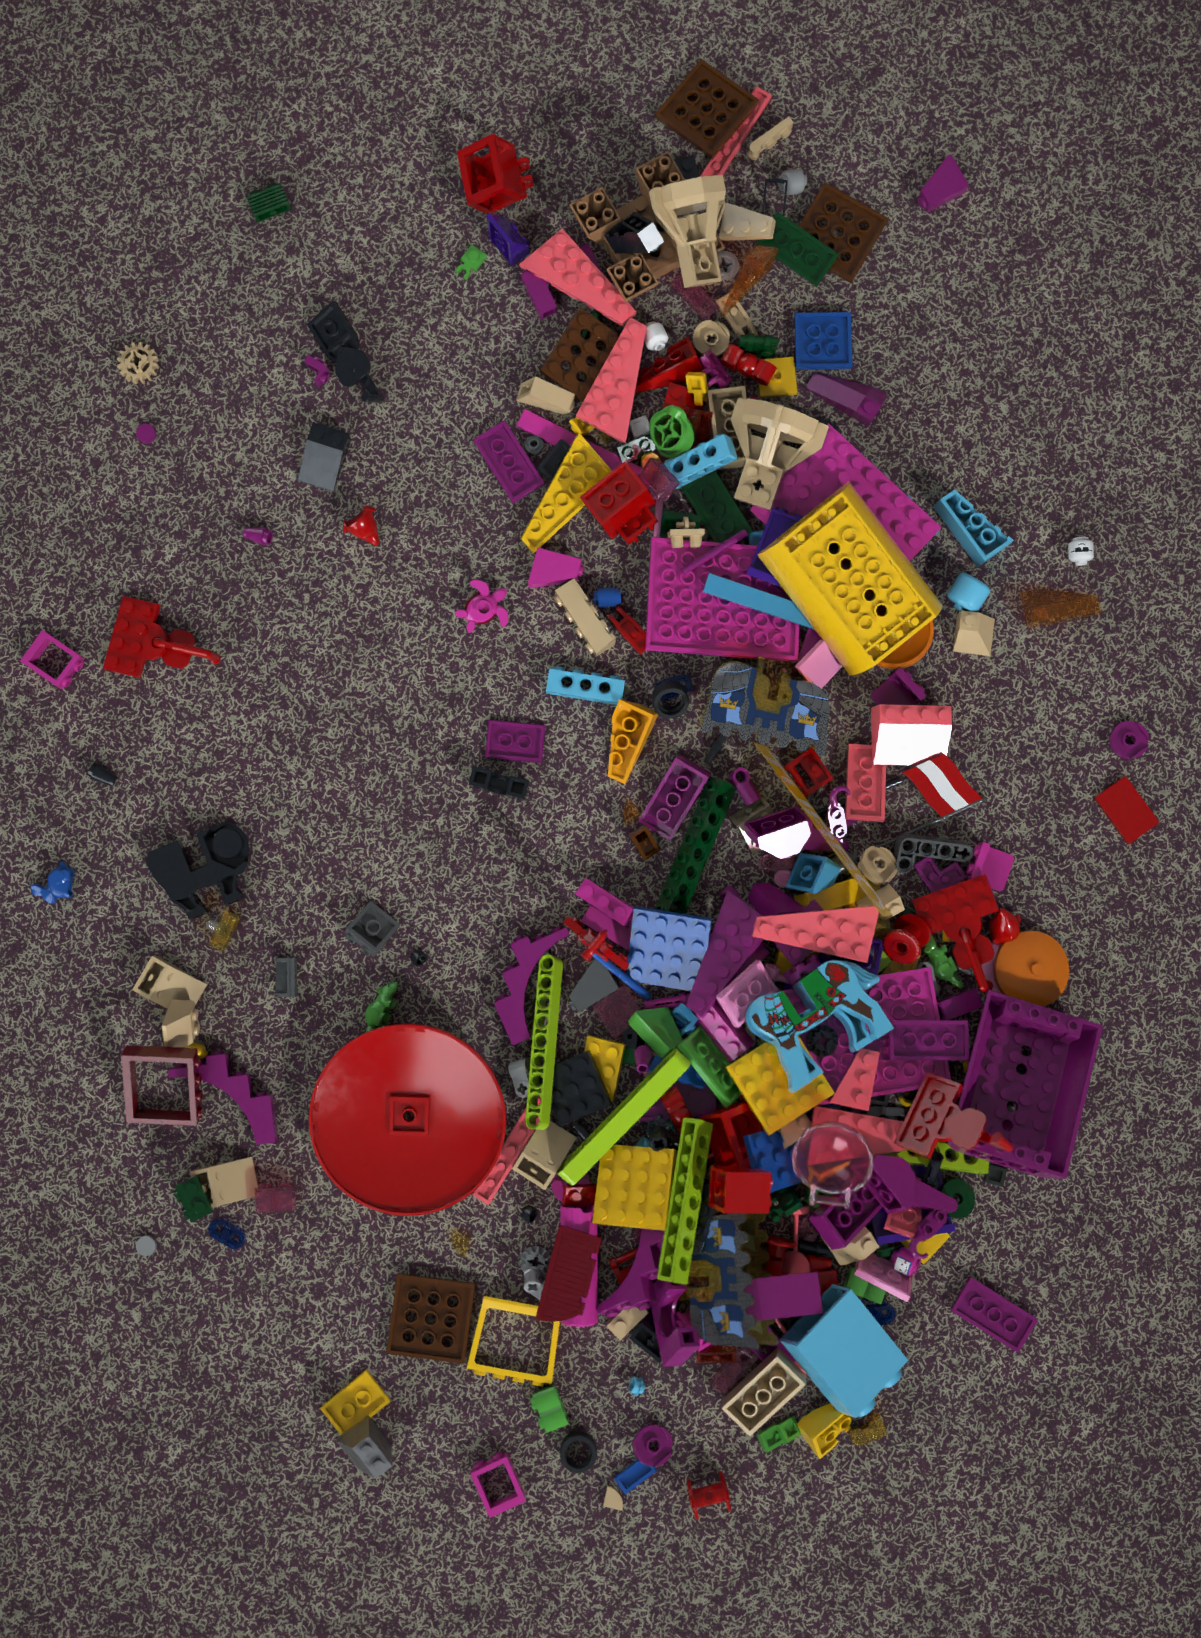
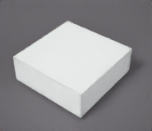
M646 415L629 422L635 439L650 433L649 421Z

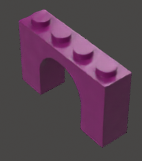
M589 243L579 245V248L602 272ZM527 269L524 270L521 274V281L539 319L542 320L557 313V305L548 289V282L536 277L534 273Z
M657 1279L653 1284L657 1302L650 1306L663 1367L682 1366L700 1347L696 1327L677 1328L676 1303L679 1297L687 1290V1286Z

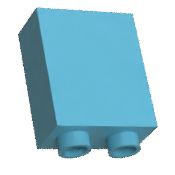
M832 1284L821 1295L823 1313L803 1315L785 1333L780 1342L837 1411L853 1418L863 1417L874 1408L876 1404L874 1397L883 1388H889L899 1381L902 1376L900 1369L908 1359L850 1288Z

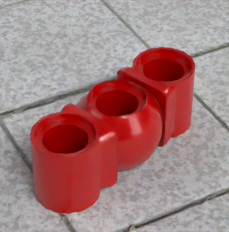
M733 344L728 345L720 360L721 364L735 372L738 371L745 377H752V380L763 386H768L777 369L775 365L763 359L759 361L751 353L744 354V350Z
M674 1086L668 1089L660 1099L681 1135L683 1118L693 1119L677 1087Z

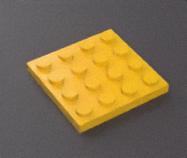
M798 1036L800 1045H801V1046L806 1050V1052L810 1055V1053L808 1052L807 1048L805 1047V1045H804L803 1042L801 1041L800 1037ZM765 1042L725 1067L768 1136L835 1094L823 1074H820L799 1090L790 1093L787 1075L781 1066L776 1047L768 1042Z
M613 1145L600 1158L592 1223L665 1231L677 1150L663 1148L660 1151H654L651 1147Z

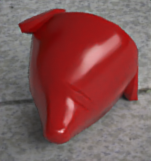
M363 505L361 513L349 521L344 520L343 533L348 531L354 536L377 546L379 544V536L372 513L375 511V508Z
M1000 908V911L992 916L988 924L992 942L1000 945L1016 939L1020 933V915H1014L1004 908Z

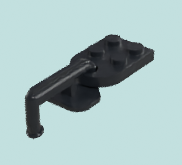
M332 301L307 326L326 356L336 363L335 373L342 385L352 387L361 380L367 389L361 395L362 401L381 403L383 402V396L368 374L371 364L364 351L359 350L358 335L338 303Z

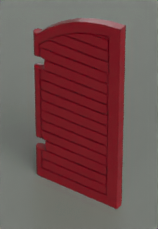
M559 1225L535 1319L558 1322L583 1315L585 1303L580 1302L581 1297L587 1298L596 1264V1259H592L591 1256L592 1253L598 1254L602 1240L601 1237Z

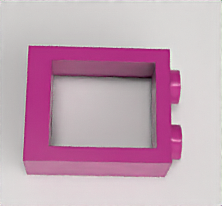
M42 630L20 662L63 690L64 687H68L71 684V677L75 671L81 670L85 658ZM50 642L73 656L57 680L34 665Z
M502 1451L497 1452L491 1456L490 1460L486 1462L480 1460L473 1464L470 1474L489 1518L526 1502L525 1491L508 1452L503 1454ZM504 1464L516 1492L490 1503L479 1475Z

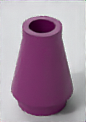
M245 527L243 537L265 546L271 544L273 532L268 527Z
M641 1045L634 1051L637 1071L639 1073H646L653 1058V1051L649 1046Z

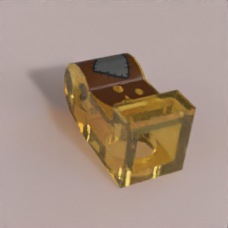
M878 1412L871 1415L872 1421L863 1425H853L850 1428L849 1437L854 1445L863 1446L888 1435Z

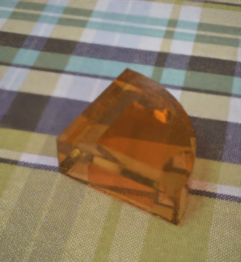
M631 799L623 809V821L626 826L642 815Z

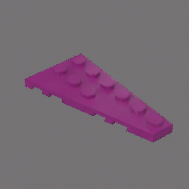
M728 890L686 1004L689 1009L702 1019L717 1001L716 996L731 983L764 940L752 936L755 919L757 916L762 915Z

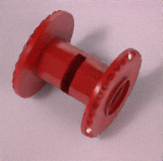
M914 914L901 915L894 923V930L887 933L884 938L883 946L885 953L897 963L910 964L916 961L920 956L921 947L925 946L930 940V927L920 916Z
M768 1235L765 1243H768L766 1251L769 1253L770 1259L764 1263V1268L762 1269L769 1271L772 1277L789 1275L782 1272L785 1248L796 1247V1242Z
M719 1471L721 1480L719 1483L692 1489L690 1478L686 1480L688 1496L696 1520H699L697 1508L726 1501L728 1512L732 1511L730 1495L722 1471Z

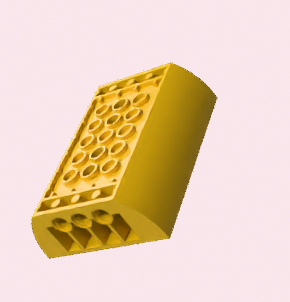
M849 481L757 554L851 676L860 674L877 665L937 617L943 606ZM831 543H836L839 547L836 554L829 552V545ZM844 558L849 559L851 562L847 570L841 567V561ZM868 589L874 592V598L870 601H867L864 597ZM879 605H883L886 608V613L883 616H878L876 613Z

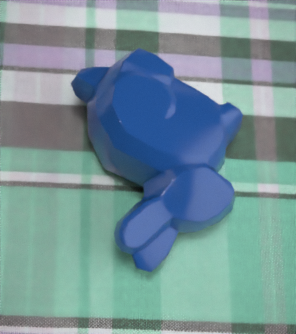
M60 861L59 866L48 875L47 886L31 885L32 894L42 896L50 904H55L57 898L71 899L73 897L72 880L74 879V870L69 868L65 862Z

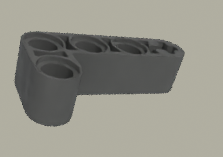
M902 833L896 838L893 855L896 859V868L902 873H907L913 868L915 856L967 862L972 858L973 850L961 840ZM906 840H910V844L907 847H903V843ZM924 843H929L927 849L921 850ZM947 845V849L944 852H940L941 847ZM902 859H907L904 865L899 866V862Z

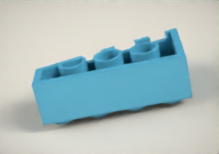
M956 490L941 498L933 506L977 567L1014 541L1011 537L1004 535L997 525L994 526L990 523L982 512L979 513L975 510L973 505Z

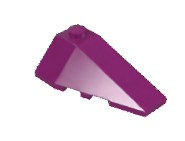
M816 372L805 387L808 391L867 427L870 426L888 395L873 386Z

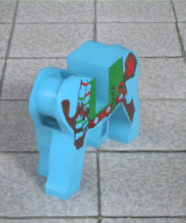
M842 960L828 961L792 986L807 1009L800 1015H798L784 991L762 995L748 1006L746 1011L747 1026L753 1034L776 1047L781 1066L787 1075L790 1093L799 1090L811 1082V1080L824 1073L800 1045L798 1035L817 1026L831 1014L837 1017L845 1027L849 1040V1049L852 1053L894 1029L879 1004L864 992V990L879 982L880 977L878 975L870 973L852 962ZM865 1023L867 1024V1026H868V1028H869L870 1034H869V1032H868V1030H867V1028H866V1026H865Z

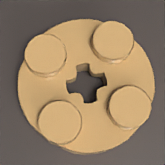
M705 320L695 328L692 337L693 346L701 356L709 349H712L716 357H720L725 353L730 343V333L727 327L719 321ZM707 336H715L716 338L714 340V343L707 342Z
M871 846L860 856L859 870L875 885L889 882L897 873L896 859L884 847L877 848ZM879 862L881 864L880 868L875 863Z

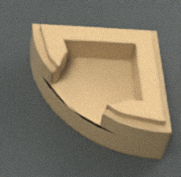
M607 1485L603 1506L623 1511L621 1495L613 1486Z

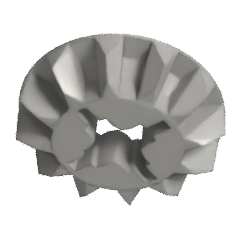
M729 251L717 252L719 268L722 265V260L726 265H729L726 272L723 268H720L721 279L728 281L734 278L739 271L737 257Z
M531 1246L524 1250L520 1257L522 1271L524 1272L527 1267L533 1266V1263L527 1260H534L536 1254H538V1261L542 1264L536 1267L547 1274L551 1259L548 1251L540 1246Z

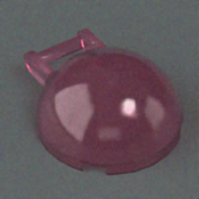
M826 1121L813 1125L799 1137L793 1149L792 1166L797 1178L799 1179L800 1177L806 1185L811 1186L809 1204L815 1205V1203L841 1206L846 1210H850L851 1192H855L861 1187L864 1188L873 1170V1157L868 1142L855 1128L838 1121ZM816 1190L829 1194L846 1193L845 1199L816 1195Z

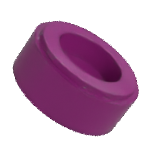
M141 424L136 430V436L142 443L149 444L155 440L156 431L150 424Z

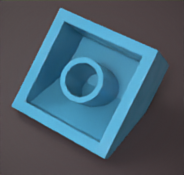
M800 853L785 887L791 890L816 894L835 884L841 867L828 857Z

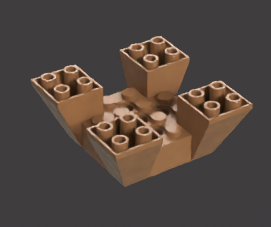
M669 151L635 169L641 197L615 209L603 187L569 204L586 236L605 246L615 264L607 268V272L625 302L659 284L657 281L659 277L680 267L677 244L667 232H659L664 242L660 244L658 250L650 253H614L604 236L607 231L633 212L652 221L657 230H664L656 221L649 191L655 187H662L685 180ZM716 233L715 247L716 252H719L725 247ZM652 254H657L658 257H653V256H651V255H652Z

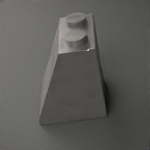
M369 1415L336 1439L337 1443L356 1467L374 1478H378L393 1467L392 1445Z

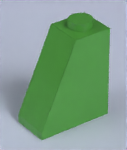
M668 1007L639 1010L628 1020L629 1025L660 1058L664 1059L674 1049L679 1050L677 1045L683 1039Z

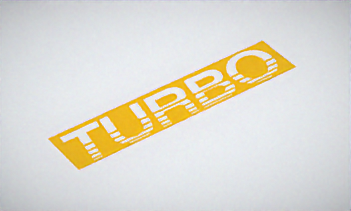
M754 743L882 916H893L767 746Z

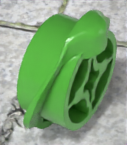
M669 405L652 416L649 423L651 439L662 456L675 458L692 447L694 442L692 424L681 407Z

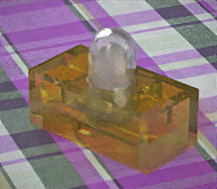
M224 909L219 921L215 919L206 920L205 927L214 932L208 945L220 951H226L242 916Z

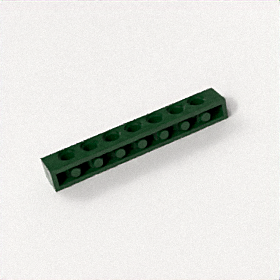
M709 776L655 909L682 914L686 913L737 787L722 779Z

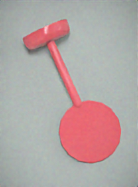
M802 1203L804 1205L802 1208L793 1213V1241L796 1242L797 1246L793 1247V1251H788L784 1254L785 1260L782 1272L789 1275L810 1273V1264L807 1258L801 1252H798L799 1215L810 1212V1206Z

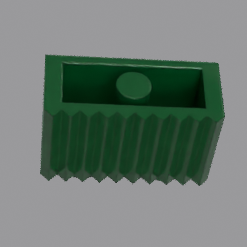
M272 183L266 189L261 191L254 190L246 196L257 223L292 210L281 183Z

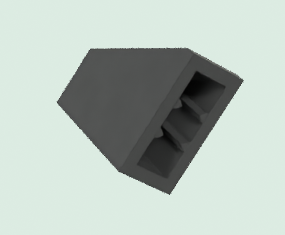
M594 958L569 995L570 1000L568 1003L573 1011L577 1009L578 1012H581L619 988L607 968Z

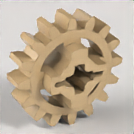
M132 342V347L130 348L125 345V352L120 350L122 357H118L117 360L121 364H118L117 367L121 370L120 374L128 382L132 380L134 384H137L138 380H140L142 384H145L146 378L151 381L150 376L157 375L154 369H159V365L156 363L159 359L155 356L156 352L153 349L151 350L148 344L144 347L142 342H139L138 346Z

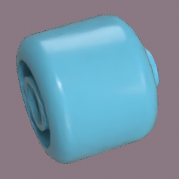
M962 572L949 589L947 596L949 600L955 603L953 607L959 611L978 612L989 596L990 588L977 578Z

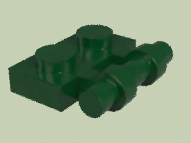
M748 333V335H740L738 347L744 350V354L751 353L763 357L775 356L778 337H771L768 334H765V336H754L753 333Z
M793 1185L770 1194L772 1204L767 1214L774 1222H778L780 1220L779 1215L785 1213L788 1217L804 1206ZM778 1201L779 1204L774 1206L773 1204Z

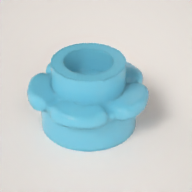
M633 1377L629 1384V1392L633 1393L634 1396H638L639 1393L642 1394L645 1389L643 1378Z

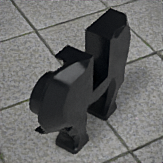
M229 821L196 833L208 863L206 865L192 869L183 843L179 840L149 851L146 862L151 874L157 883L165 889L171 902L179 905L187 912L188 919H195L209 913L207 908L195 900L194 893L199 888L210 887L218 883L221 895L224 896L223 901L225 905L245 899L244 895L238 891L239 874L243 873L248 865L249 840L238 826Z

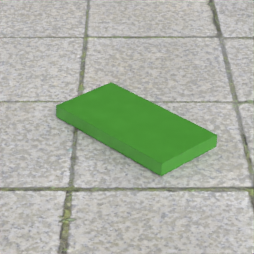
M699 1025L677 1047L691 1061L694 1069L724 1107L727 1108L741 1095V1092L725 1068L731 1063L701 1025Z

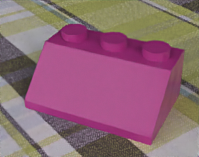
M717 1002L714 1003L703 1019L696 1013L694 1014L698 1018L695 1023L696 1026L700 1025L729 1062L747 1051L754 1043L742 1026L739 1028L733 1026L727 1014Z

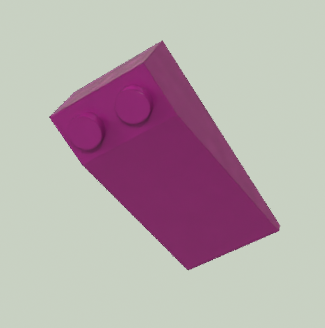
M678 753L638 822L642 825L646 824L647 828L671 841L711 772Z
M856 1175L820 1205L808 1219L831 1250L845 1248L882 1206L859 1176Z
M818 1272L754 1278L743 1289L746 1294H750L753 1297V1304L747 1307L745 1311L748 1315H752L755 1321L823 1313Z

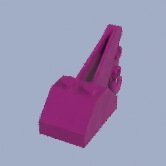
M841 785L835 787L830 792L827 820L829 830L846 852L849 849V843L844 839L847 833L844 810L838 803L836 796L840 791H845L847 795L851 793L846 786ZM798 806L744 823L747 836L759 848L780 859L790 858L794 854L799 853L801 849L834 852L808 815Z
M875 1155L857 1160L851 1166L887 1214L905 1211L910 1207L931 1210L917 1225L915 1235L912 1237L909 1245L910 1252L915 1258L925 1259L928 1253L919 1254L916 1250L917 1244L920 1241L931 1238L946 1223L947 1213L957 1210V1201L916 1179L911 1165L903 1158Z

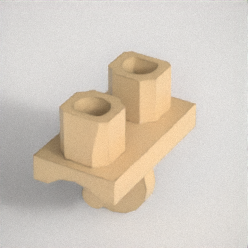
M683 517V522H676V528L683 529H670L668 538H671L672 548H682L683 538L690 539L691 548H699L702 537L705 535V529H689L695 528L696 524L695 522H689L688 517Z

